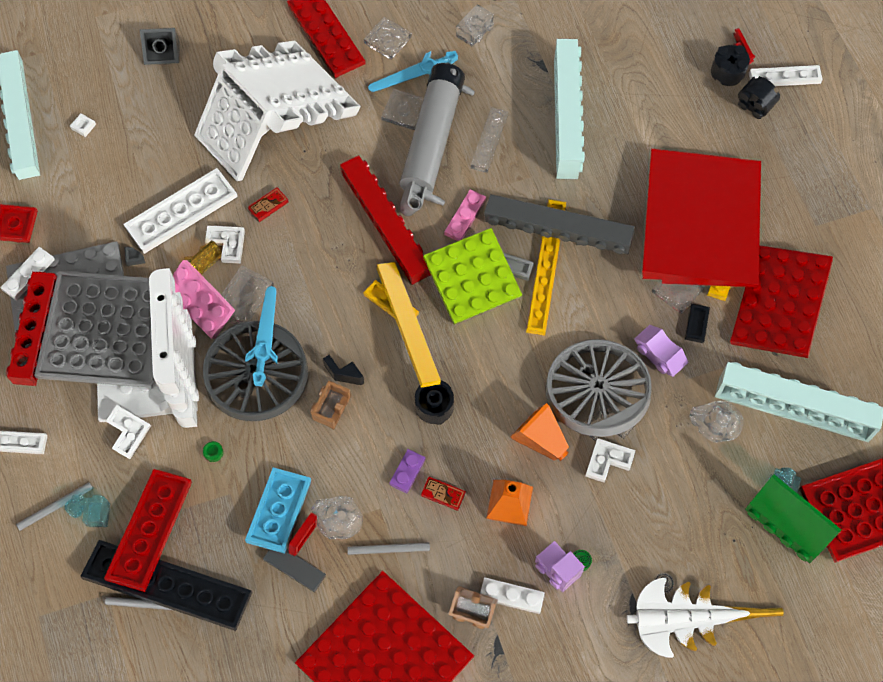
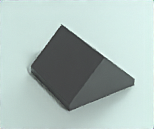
M175 28L140 29L144 65L179 63L180 42Z

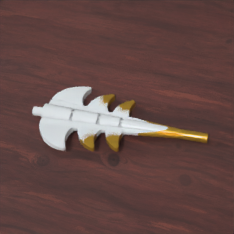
M659 578L643 588L637 599L636 615H627V623H637L640 638L649 650L657 655L672 658L674 654L669 645V636L672 632L675 633L676 638L683 646L696 651L697 647L693 640L695 628H698L699 633L706 642L715 646L717 642L714 637V625L760 617L783 616L784 612L783 608L760 609L711 605L710 585L705 586L699 592L696 604H692L689 599L690 582L681 585L675 591L672 602H667L664 593L666 578Z

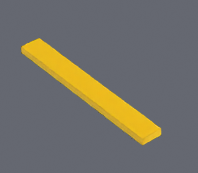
M548 199L547 207L565 211L566 202ZM542 236L526 333L545 336L560 246V239Z
M396 263L377 264L379 277L421 388L440 384L441 379Z

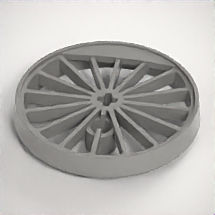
M586 340L569 346L555 358L546 380V398L554 415L570 429L589 436H612L629 430L643 418L651 401V378L644 362L629 348L608 340ZM590 352L592 365L585 364L579 354ZM594 352L606 353L600 376L598 375ZM609 353L620 357L603 377ZM575 357L581 366L580 370L566 361ZM624 360L632 365L626 370L610 377ZM562 366L579 378L557 374L556 372ZM636 370L641 376L640 379L617 381ZM554 379L578 386L552 388V381ZM644 385L645 394L618 387ZM580 392L561 403H557L554 397L556 394ZM617 394L641 400L631 404ZM587 396L571 416L562 410V408ZM611 398L626 407V409L620 412ZM594 399L588 423L585 424L575 420L587 403ZM603 399L606 400L615 415L607 418ZM600 400L603 420L591 425L596 401Z

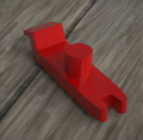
M737 28L735 29L736 33H733L737 43L733 45L745 47L750 58V65L754 62L755 55L749 48L741 30Z

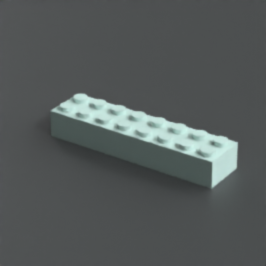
M578 39L556 40L554 55L556 179H578L579 172L583 170L585 152H582V147H584V136H582L584 121H581V116H583V105H581L583 91L580 90V86H582V76H580L582 61L579 59L581 57V46H578Z
M727 362L719 378L715 394L716 398L868 443L881 430L883 421V407L877 403L864 402L857 397H847L832 390L826 391L816 385L802 384L798 380L785 379L778 374L761 372L757 368H747L737 362Z

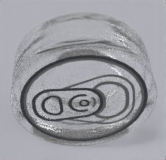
M660 573L654 580L666 578L664 593L667 595L674 588V579L667 573Z

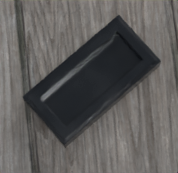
M691 303L685 340L704 343L710 307Z

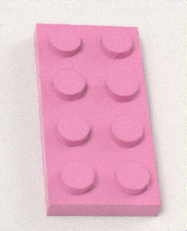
M182 260L173 274L175 292H180L183 299V309L188 310L192 320L211 339H216L235 309L187 260Z

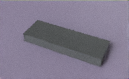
M269 549L263 558L265 562L314 593L326 577L325 573L300 557H294L289 554L287 549L285 554Z

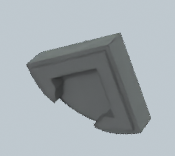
M124 247L127 266L146 263L139 251L132 247Z

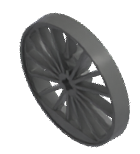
M248 321L230 327L213 341L206 353L203 363V379L206 391L214 405L230 417L243 421H263L274 418L291 408L305 389L308 379L306 355L296 337L287 329L275 323L273 326V339L276 341L272 345V350L274 351L280 343L287 348L276 354L278 360L291 352L298 356L300 360L272 364L274 361L271 358L265 361L264 374L266 380L289 395L287 399L278 404L264 381L263 386L275 404L273 408L262 411L259 386H256L259 411L245 412L249 396L253 393L255 387L253 380L254 372L252 371L256 372L258 360L254 357L246 362L224 346L234 338L246 357L247 353L237 336L249 332L252 350L254 348L252 332L258 331L260 321ZM221 349L242 364L215 359V356ZM212 363L239 369L210 374ZM301 365L300 376L272 371L274 369ZM268 375L298 381V384L294 391L291 392ZM237 376L214 390L211 387L210 380ZM247 383L248 387L241 390L239 388L241 384ZM234 385L235 391L225 402H222L216 396ZM237 395L244 397L241 410L229 406Z

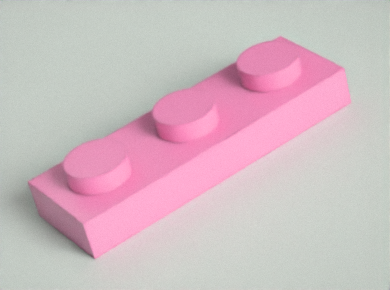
M470 189L444 231V235L456 241L463 240L485 203L486 196Z

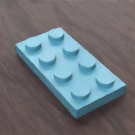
M272 468L247 533L246 543L285 554L311 484L310 477Z

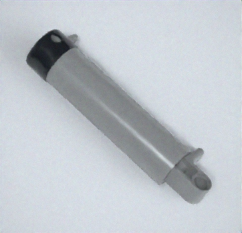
M437 63L432 67L429 75L427 89L399 182L404 190L400 211L405 216H412L422 207L424 199L442 206L445 204L444 200L432 194L459 96L461 92L471 96L475 93L470 87L464 85V72L456 65L450 63Z

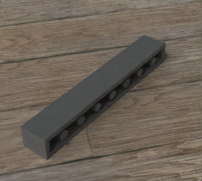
M490 194L484 212L485 222L491 225H501L508 229H519L530 234H541L547 238L554 237L564 242H576L582 246L589 245L599 250L607 249L617 254H629L634 237L635 226Z

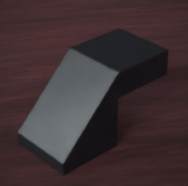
M330 355L323 358L324 366L334 381L356 385L364 384V377L353 361L339 369Z

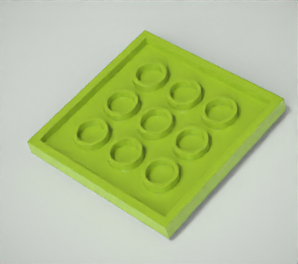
M492 228L423 256L453 325L522 296Z

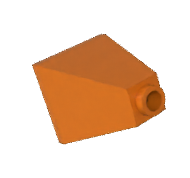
M547 403L536 409L510 436L514 441L552 460L559 459L561 461L569 453L567 451L569 446Z
M493 480L486 519L526 526L533 487L510 480Z

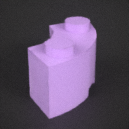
M649 325L634 338L638 345L637 350L642 355H645L661 374L666 373L673 377L689 363L683 349L674 344L661 328Z

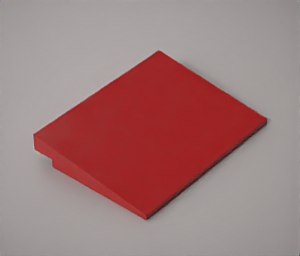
M651 148L642 269L643 279L662 280V284L758 287L761 161Z

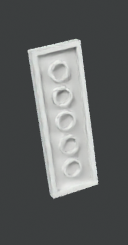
M216 168L126 222L124 226L145 254L238 196L222 173Z

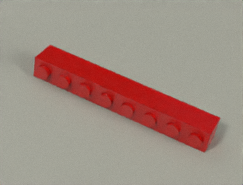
M358 155L340 164L342 176L410 284L413 285L431 276L423 258L422 247L413 240L414 236L411 230L406 229L404 226L405 222L402 216L397 215L395 212L396 208L393 202H389L386 198V191L383 187H379L377 177L374 173H370L366 160L363 161Z

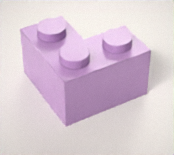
M555 541L537 555L535 559V566L541 574L545 573L550 578V584L556 590L560 589L562 593L581 577L585 568L571 551L566 554Z

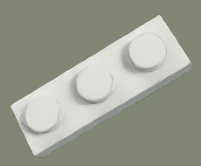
M38 247L0 287L1 290L17 301L28 289L27 282L31 278L32 271L44 272L55 260L54 257Z
M484 577L480 594L498 599L497 604L540 614L545 592Z

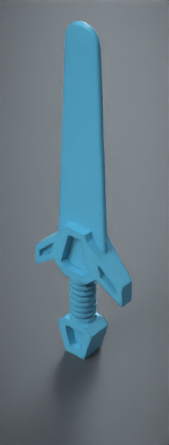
M430 51L425 54L422 62L371 83L368 89L371 92H375L425 74L430 75L434 65L437 63L453 64L458 60V54L456 51L446 52L445 57L433 60L430 58Z
M269 286L265 291L256 344L246 354L245 358L246 362L254 357L258 360L256 372L253 373L255 386H262L266 379L264 374L265 361L269 358L276 364L278 361V356L272 350L277 292L273 286Z

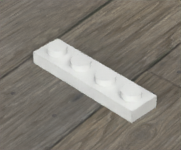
M819 65L750 69L749 72L750 79L754 76L755 78L759 76L764 77L773 83L774 86L821 84L823 80Z

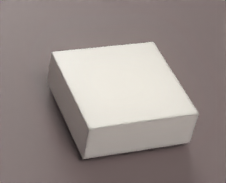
M80 113L70 125V128L86 137L96 123Z

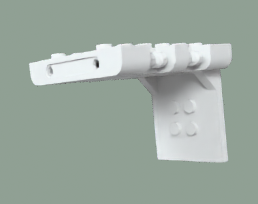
M295 40L278 43L273 53L268 52L262 45L253 46L246 58L241 56L235 49L216 52L213 60V67L218 76L194 136L236 181H241L245 176L261 137L270 129L275 133L297 129L302 122H306L311 126L321 124L328 116L334 120L353 117L357 115L361 106Z
M170 268L158 269L153 271L149 277L153 387L97 384L99 422H106L117 404L139 418L173 414L180 426L184 428L197 427L199 392L196 387L194 350L196 338L192 333V319L188 310L183 309V299L180 292H175V280Z

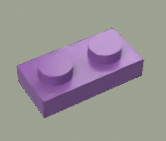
M407 449L389 485L407 494L426 458Z

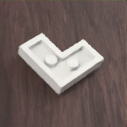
M207 226L205 244L209 246H223L222 263L241 264L245 229L244 227Z
M117 404L106 420L107 423L123 431L112 449L131 459L151 425Z
M597 438L585 477L605 483L610 465L629 471L636 450Z

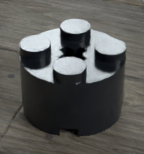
M742 45L720 46L711 66L712 77L720 81L724 86L739 84L744 79L750 63L745 47Z
M754 76L738 93V105L743 110H750L755 118L761 119L780 100V93L778 91L776 94L774 84L766 78L760 76L755 78Z
M441 380L438 385L422 388L419 385L415 392V410L421 420L429 424L441 425L450 418L454 410V394L449 384Z

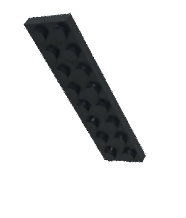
M98 540L81 574L83 580L234 631L237 630L252 595V590L162 560L158 561L145 592L106 581L104 577L118 546L102 540Z

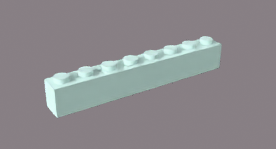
M18 50L1 53L0 86L2 90H0V98L4 103L1 104V108L6 119H3V122L8 130L5 136L7 143L10 144V148L7 149L8 155L12 159L10 169L12 174H16L19 180L40 176L23 60Z

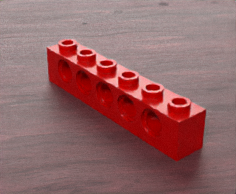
M32 271L31 278L28 279L27 295L23 298L24 308L23 312L19 315L20 325L19 329L15 332V346L11 349V362L6 369V376L12 384L36 386L38 379L34 375L57 276L55 273Z

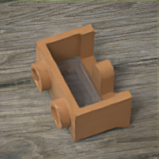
M328 381L326 386H322L319 393L320 398L317 403H313L310 413L314 421L334 430L351 398L350 389Z
M458 586L448 615L453 616V619L459 622H471L473 626L480 629L489 628L498 599Z

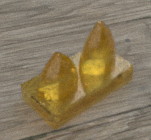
M211 240L207 245L200 246L199 252L196 255L184 257V260H187L202 275L221 258L222 252L218 245Z

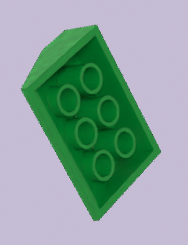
M774 474L745 508L752 519L762 523L766 531L775 534L780 538L784 546L792 548L801 560L807 561L809 564L841 531L837 525Z

